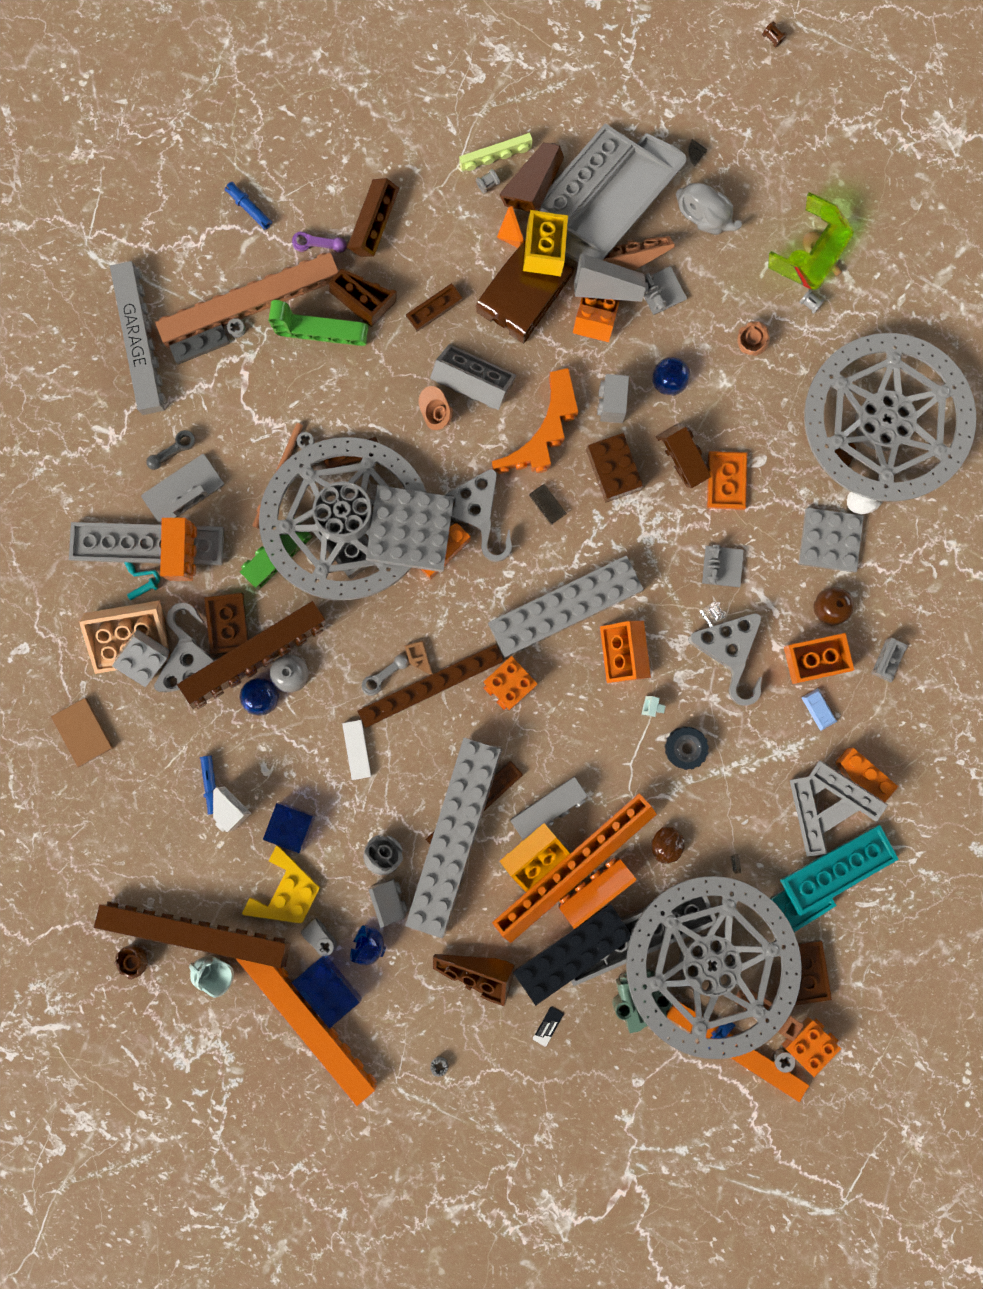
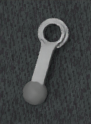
M399 654L395 657L394 662L379 674L366 677L362 682V691L368 696L378 694L381 689V683L397 670L408 667V657L404 654ZM374 681L377 684V688L370 690L366 687V683Z

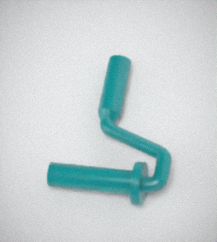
M124 562L132 576L153 574L156 579L154 580L151 577L148 583L128 593L127 597L129 600H133L151 589H158L157 584L160 583V576L156 570L135 572L136 569L133 563Z

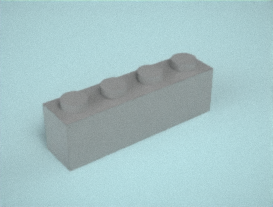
M573 776L511 818L510 821L524 840L543 823L550 827L554 824L552 820L558 816L561 819L569 814L570 811L568 809L574 805L578 808L586 802L585 798L588 796Z

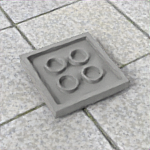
M806 508L798 565L857 572L864 516Z

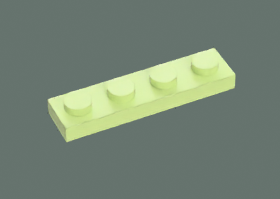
M530 133L459 156L461 170L472 171L477 166L483 164L490 165L495 160L507 159L516 153H525L532 148V137Z

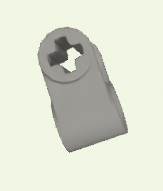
M317 918L301 931L304 939L321 956H328L336 950L337 941ZM328 942L330 946L324 949L325 944Z

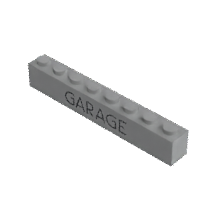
M132 261L110 265L137 410L142 415L165 411L164 404H166L164 393H161L160 386H163L161 376L157 373L159 363L153 353V350L156 349L155 343L150 337L152 327L146 317V314H149L147 304L143 301L145 291L139 281L142 278L141 271Z

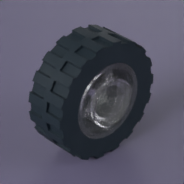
M685 726L675 729L666 738L665 754L674 766L684 770H692L705 762L706 756L709 753V745L707 744V738L704 737L702 732ZM685 743H690L691 750L688 753H683L682 746Z

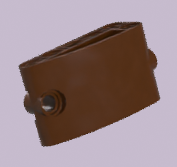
M526 240L504 264L476 304V312L490 322L494 321L499 326L508 329L509 335L523 344L530 337L575 270V268L564 262L561 276L523 271Z

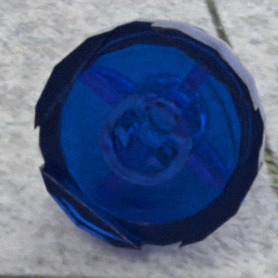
M675 356L666 357L655 366L652 374V383L661 394L676 396L682 393L688 386L690 369L681 358Z
M254 678L243 685L239 698L245 711L252 715L263 716L275 709L279 700L278 689L268 679Z
M366 924L365 926L362 925L353 940L356 946L355 949L351 948L350 960L351 962L367 966L372 965L380 957H383L386 946H384L382 933L374 927Z

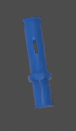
M234 182L228 183L225 191L263 230H267L272 221L249 199L247 193H243Z
M212 755L200 757L205 789L203 797L206 798L207 815L213 814V790L216 788Z

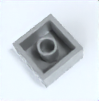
M606 374L605 379L601 380L598 397H602V399H599L597 415H600L601 422L623 423L627 408L629 376Z
M136 629L115 658L112 667L146 687L168 658L170 650Z

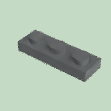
M219 325L172 344L169 347L175 362L179 365L230 343L223 326Z

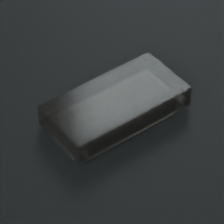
M542 484L529 494V497L550 525H553L567 514L545 484Z

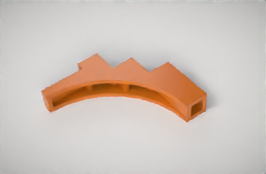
M568 368L550 372V404L541 427L531 440L519 450L506 457L492 461V469L495 472L503 474L509 472V469L512 468L522 470L527 468V465L531 466L532 472L543 473L548 471L547 469L550 468L551 462L547 446H560L565 438L561 420H564V422L572 421L578 415Z

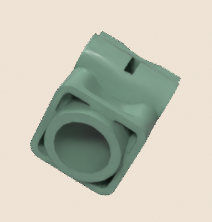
M646 969L647 977L654 976V971ZM626 972L616 979L619 995L613 998L612 1006L617 1017L625 1020L629 1033H634L647 1027V1024L638 1013L632 1000ZM659 990L652 992L655 1003L667 1018L666 1011L671 1008L672 1003ZM660 996H664L662 1000L657 1001ZM621 1005H626L624 1009H619Z

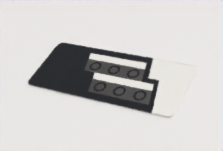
M550 1007L533 1040L546 1047L564 1014Z

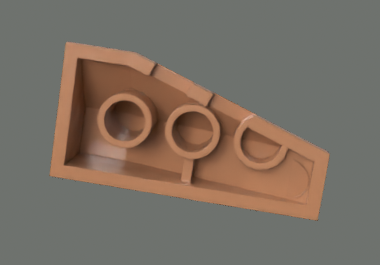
M669 236L647 238L642 243L628 240L627 244H616L603 261L635 271L675 246Z

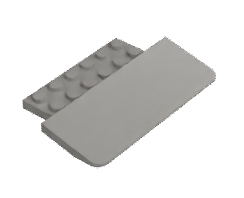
M605 123L550 186L539 211L568 215L566 256L578 263L580 254L603 260L685 165L686 156L674 146L648 133L636 144Z

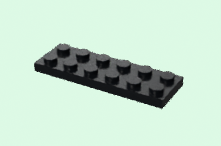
M610 903L585 920L577 928L572 929L516 968L513 974L536 1006L628 942L632 934Z

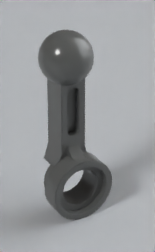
M187 430L180 431L175 437V444L159 454L150 455L147 458V466L152 470H157L164 461L181 451L191 449L195 445L194 435ZM189 437L191 442L188 445H182L181 439Z

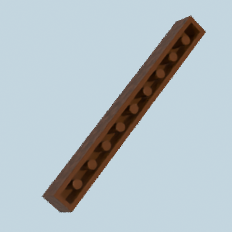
M107 901V904H99L94 924L96 929L278 968L286 967L291 943L285 942V938L274 936L273 939L266 938L267 934L255 932V935L247 934L248 930L236 928L235 932L229 930V926L218 924L216 928L210 926L211 923L206 921H199L197 924L187 917H180V920L173 918L174 915L162 913L159 916L155 915L154 910L144 909L141 912L137 911L135 906L125 905V908L118 907L119 903Z

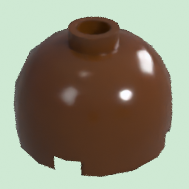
M839 587L827 588L817 595L813 605L814 612L821 622L831 626L839 625L847 621L853 614L854 601L850 593L845 589Z

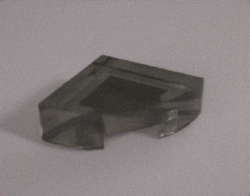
M692 139L688 153L691 163L696 167L706 154L707 149Z

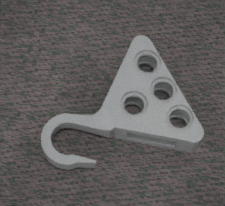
M490 469L445 494V496L454 497L453 501L455 504L452 507L451 520L479 530L482 534L481 549L483 555L492 562H501L510 555L512 543L509 529L505 543L506 549L502 554L493 555L487 549L497 479L496 472ZM480 481H485L488 485L486 488L480 489L477 487V484ZM462 491H470L471 496L466 499L462 498ZM474 506L481 509L477 515H473L470 512V509Z
M177 603L168 611L167 623L179 637V642L154 684L158 692L166 693L180 690L177 685L174 687L170 685L172 677L177 678L178 684L191 674L196 673L215 661L212 656L196 643L195 639L183 631L175 622L176 614L180 610L186 609L201 623H205L199 616L197 609L190 604ZM188 655H192L194 658L190 665L186 663Z
M756 613L694 632L688 637L691 645L731 671L732 676L728 689L729 696L733 702L741 706L755 703L761 694L762 677L758 678L753 694L749 699H741L736 693L737 684L746 666L745 662L761 622L760 615ZM740 621L747 623L748 628L746 631L740 629ZM722 627L729 629L730 634L728 637L721 634ZM705 632L711 635L710 643L703 640L702 636ZM728 645L735 647L736 652L734 655H730L727 652Z

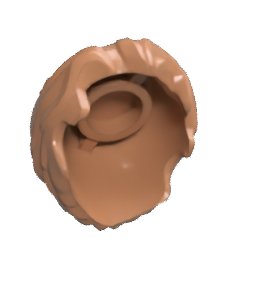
M750 321L747 326L741 327L737 340L741 351L754 356L762 354L769 345L770 336L768 328L762 322Z

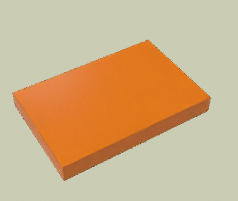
M709 451L708 465L711 469L709 471L711 477L708 479L707 508L745 510L747 453Z

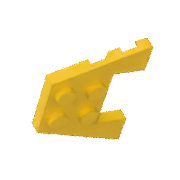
M276 845L269 862L285 869L286 872L269 906L250 897L242 914L303 923L320 886L279 845Z

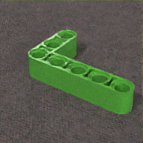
M280 300L271 301L268 321L275 334L279 336L357 346L366 345L369 326L365 323L296 315L292 313L288 303Z

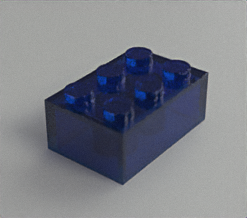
M328 956L318 958L292 981L295 988L329 1029L358 1005L362 999Z

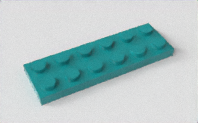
M876 825L780 879L798 915L802 916L899 859L882 827Z

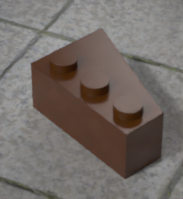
M340 269L329 281V292L371 327L396 303L397 291L392 289L390 291L381 287L378 283L368 282L363 277L344 269Z
M674 425L655 436L658 441L662 440L667 448L665 453L667 456H671L675 464L674 468L686 487L693 488L711 477L709 473L711 469L708 463L703 461L701 457L702 451L697 444L695 445L692 439L694 437L693 433L689 428Z

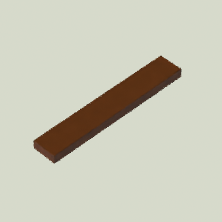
M511 760L495 774L484 811L523 776L522 772ZM434 832L425 839L429 844H431Z

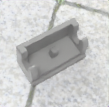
M894 638L886 639L871 674L892 682L908 645Z

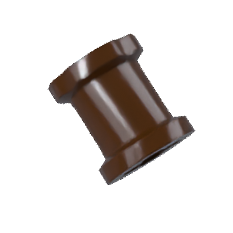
M773 21L765 28L762 36L767 37L773 43V46L777 48L785 40L787 34L785 32L782 33Z

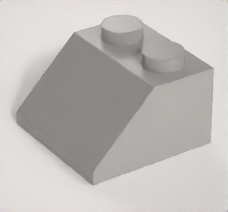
M393 878L372 885L369 888L380 928L405 918V912H408L405 900L401 901L400 893H402L399 882H395Z

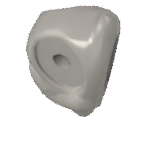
M690 183L685 188L677 190L676 197L681 213L685 218L696 224L699 230L718 235L722 231H736L741 228V221L737 220L734 222L732 220L733 204L723 193L717 192L714 188L701 183Z

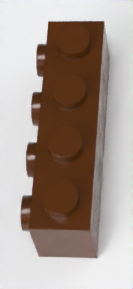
M388 178L372 180L347 248L360 257L375 256L400 188Z

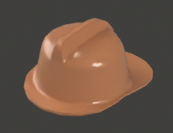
M435 386L423 389L418 403L427 426L432 430H440L445 426H449L453 417V410L441 389Z

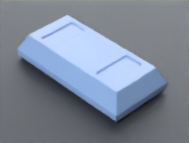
M818 688L801 697L820 731L837 722Z

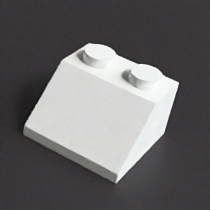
M225 786L216 787L213 790V819L216 821L215 825L222 832L236 830L251 812Z

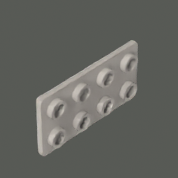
M201 454L143 493L141 497L161 525L162 518L178 517L224 486V482L207 457Z

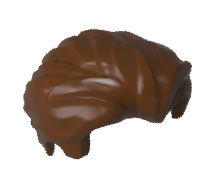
M663 827L654 835L652 853L657 861L665 864L676 862L684 851V837L674 827Z
M136 944L123 947L116 954L114 962L119 974L126 975L130 980L141 976L148 966L145 950Z

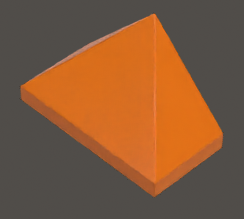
M510 206L497 238L518 248L524 240L513 207Z

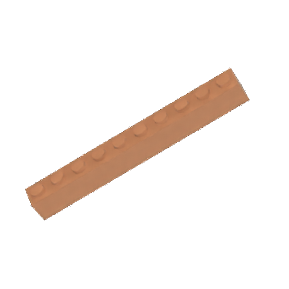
M331 252L328 254L322 253L315 259L300 262L295 267L284 268L280 273L269 274L260 281H251L245 287L234 288L227 294L216 295L212 300L199 302L192 308L181 309L172 316H163L155 324L163 343L167 348H170L169 346L219 325L226 326L232 319L241 320L270 308L272 300L286 302L329 285V281L338 272Z

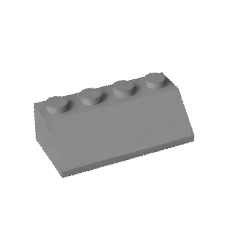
M448 344L436 359L430 379L440 385L452 388L455 392L465 394L475 401H480L490 408L499 410L511 389L516 375Z

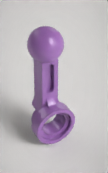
M297 232L292 238V246L299 252L307 251L310 246L333 249L335 252L341 253L347 247L346 241L341 237L328 239L311 236L305 232ZM302 236L307 240V243L300 245L296 239Z

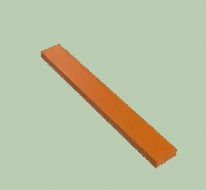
M678 1001L693 1017L696 1016L694 1010ZM672 1005L666 1012L667 1018L691 1032L693 1025ZM719 1026L707 1029L706 1038H711V1033L713 1030L716 1031ZM756 1050L731 1058L798 1102L801 1101L810 1086L791 1072L784 1073L779 1071L775 1062Z

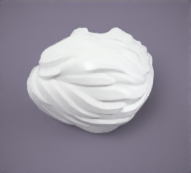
M852 492L847 496V506L850 511L856 514L873 512L882 504V501L868 499Z

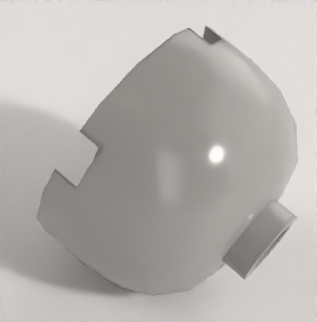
M287 654L279 657L272 664L270 678L277 689L293 693L302 689L305 683H307L309 670L307 664L301 658Z
M376 835L369 840L364 849L363 859L366 867L378 875H388L394 872L403 860L402 846L391 836Z

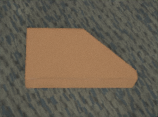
M423 640L405 645L409 663L425 673L433 675Z

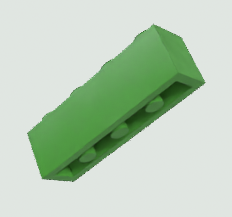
M295 532L304 544L312 538L309 532ZM288 534L281 535L282 544L292 558L300 548ZM263 546L255 552L256 556L251 561L247 560L241 566L242 570L240 571L258 590L278 572Z

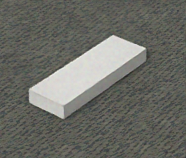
M362 720L342 723L352 780L371 777Z

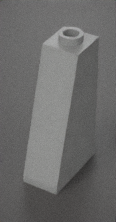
M580 254L574 281L575 297L642 302L644 294H647L648 282H645V275L643 273Z

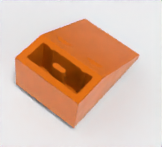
M582 297L573 334L609 342L620 300Z

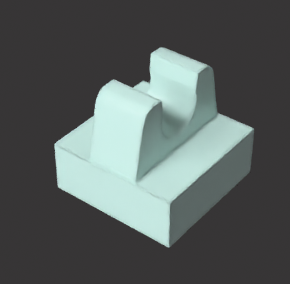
M645 696L641 714L655 717L656 712L664 713L666 706L658 704L660 698Z

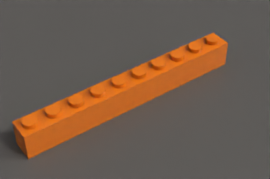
M640 793L492 922L502 937L512 943L657 815L652 806Z
M236 959L356 1106L376 1090L377 1082L373 1075L365 1072L363 1063L351 1055L349 1046L346 1043L342 1044L338 1039L339 1035L336 1030L328 1027L325 1023V1017L320 1012L317 1013L314 1010L312 1001L300 993L301 988L296 982H291L288 978L289 974L284 968Z

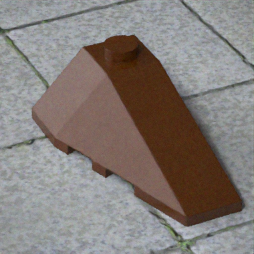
M434 954L433 969L453 981L459 980L465 984L464 988L468 990L473 988L480 992V997L505 1006L514 977V964L497 958Z

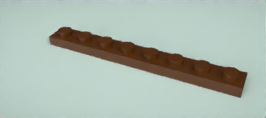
M495 644L357 712L365 728H368L504 661Z

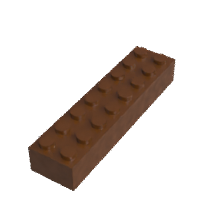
M311 601L176 685L191 708H197L198 710L204 707L210 698L216 699L223 695V690L226 688H234L239 685L242 678L246 676L250 678L258 672L257 669L264 666L266 668L274 663L273 659L279 655L283 657L291 652L290 649L295 645L300 647L307 642L308 637L312 635L316 637L324 631L325 619L315 603Z

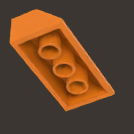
M620 858L609 860L605 864V869L601 872L599 870L595 871L590 876L591 880L587 883L581 882L574 888L576 891L573 894H566L559 900V909L574 929L637 880Z

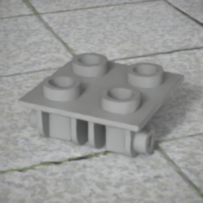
M671 266L653 275H650V273L645 275V282H648L647 294H644V298L653 315L687 300Z
M720 545L705 546L702 584L740 587L744 550L723 548Z

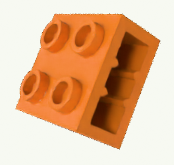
M512 656L483 681L485 684L483 689L490 696L494 694L499 699L496 703L503 710L507 708L509 711L538 685Z
M808 1016L802 1022L803 1027L795 1040L791 1041L787 1038L781 1045L815 1077L841 1048L837 1045L839 1040L831 1032L827 1035L822 1030L825 1026L817 1018L812 1020Z

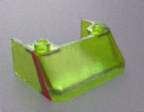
M809 192L807 194L805 210L820 217L828 225L810 253L796 250L787 259L770 251L768 268L809 289L816 290L823 285L853 238L854 228L835 204Z

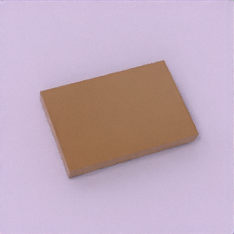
M83 698L51 716L77 767L113 749L87 698Z

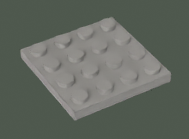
M377 485L366 561L443 572L454 497Z

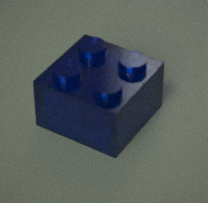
M278 802L275 805L263 840L301 853L305 847L316 815Z

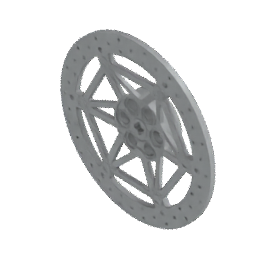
M881 333L861 337L844 345L824 362L813 378L807 393L804 424L812 453L823 470L835 482L850 492L868 499L897 502L918 498L932 492L947 482L958 471L968 456L974 440L976 408L972 391L965 376L955 362L943 351L929 342L913 336L898 333ZM885 352L887 354L886 360L850 377L845 378L840 375V372L859 358L875 353ZM901 354L911 356L927 364L942 378L945 384L942 386L937 385L901 360ZM886 367L877 393L872 394L852 384V382ZM900 369L932 389V391L907 397L902 395ZM893 370L895 391L885 390V387ZM833 387L837 390L834 436L827 437L824 426V405L829 388ZM851 391L866 398V401L860 406ZM845 394L857 413L855 415V423L842 432L843 396ZM933 397L921 409L915 410L912 402ZM952 397L956 411V428L949 448L943 444L946 398ZM883 399H887L890 402V406L885 405ZM938 402L937 438L935 440L917 424V418ZM866 407H870L873 410V414L868 413ZM899 410H903L906 414V417L902 416L899 413ZM865 425L870 426L872 432L866 431ZM898 428L903 429L905 435H901L898 432ZM856 430V433L858 435L857 437H847L851 432ZM915 431L929 444L910 440V437ZM881 436H885L888 443H884L881 440ZM863 442L866 446L874 449L880 466L853 449L848 443ZM901 444L928 450L927 453L894 467L898 447ZM843 449L877 472L879 480L869 479L853 471L838 457L835 450ZM891 450L886 464L883 451ZM933 456L940 460L938 465L921 477L905 482H894V475Z
M342 437L323 440L307 446L282 464L271 478L264 492L259 513V529L264 549L270 561L288 582L300 590L320 598L355 600L372 596L391 587L409 572L411 567L366 560L332 565L346 543H352L364 554H367V547L358 539L365 534L368 535V538L370 535L373 516L372 506H374L375 500L369 499L366 494L369 476H372L380 486L389 487L374 470L376 463L391 471L401 482L405 490L426 493L419 475L401 455L387 446L371 440ZM333 457H362L361 463L315 471L311 467L320 461ZM358 471L348 482L330 484L320 478L321 476ZM300 475L303 478V482L286 520L279 521V509L283 496L295 478ZM363 476L361 487H359L355 483ZM315 483H318L324 488L319 492ZM310 486L315 495L313 509L294 519L305 491ZM348 493L355 494L352 498L346 497ZM329 496H335L334 500H327ZM360 507L367 508L364 512L358 511ZM322 513H328V516L325 518L319 517ZM312 516L316 522L314 525H298ZM353 524H359L357 529L350 528ZM340 527L338 532H331L332 528ZM320 531L322 533L320 560L315 558L295 532ZM288 534L315 566L312 574L301 568L289 556L282 544L281 535ZM327 541L337 542V545L326 560ZM375 565L379 569L378 572L362 579L351 581L327 580V576L331 572Z
M715 876L698 877L680 882L659 894L643 911L632 931L626 959L627 981L638 1013L647 1026L661 1040L673 1048L695 1057L726 1059L746 1054L762 1046L784 1025L793 1010L800 989L801 956L797 939L789 921L779 907L764 893L747 883L731 878ZM722 896L721 905L679 917H675L671 912L680 904L694 898ZM738 901L747 905L761 916L771 929L776 939L774 942L769 943L735 909ZM720 913L708 933L704 935H698L682 925L683 922ZM733 916L756 938L761 946H734L731 943ZM726 917L725 936L723 938L715 936V932ZM662 923L666 929L654 976L647 977L646 958L648 947L656 928ZM678 930L692 938L686 945ZM673 933L681 949L679 963L662 974L671 934ZM716 940L718 942V948L715 951H713L711 948V944L713 941ZM695 946H698L700 949L697 956H694L692 953ZM740 952L761 953L744 963L741 962L739 955ZM731 955L732 962L726 965L725 958ZM780 956V985L769 1010H766L763 1007L773 958ZM765 959L758 996L755 999L740 975L743 970ZM709 961L712 962V969H709V965L707 964ZM693 965L695 973L689 976L688 968ZM678 971H680L683 979L667 980ZM726 974L727 982L722 985L720 979ZM704 980L709 981V987L706 990L702 989ZM736 984L739 985L750 1003L731 993ZM688 986L693 990L695 1017L667 990V987ZM659 990L693 1025L691 1033L681 1030L666 1018L655 1003L652 992ZM701 994L710 997L703 1016L700 1001ZM721 995L746 1008L744 1012L709 1021L716 1001ZM752 1016L757 1020L755 1025L734 1036L706 1038L707 1029Z

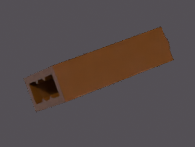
M545 142L541 144L501 191L500 197L505 207L512 206L514 209L528 212L530 210L539 211L564 160L560 145Z

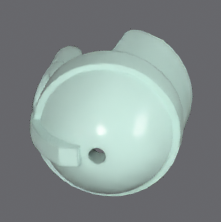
M208 955L197 959L194 963L191 962L189 965L192 984L211 997H220L232 984L234 978L233 968L217 957Z

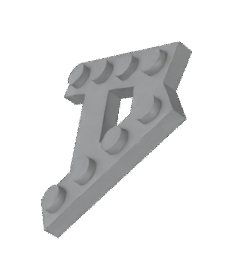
M821 760L809 776L790 780L807 857L826 854L827 848L823 833L854 813L861 811L877 822L888 807L887 803ZM826 788L842 799L819 814L814 795Z

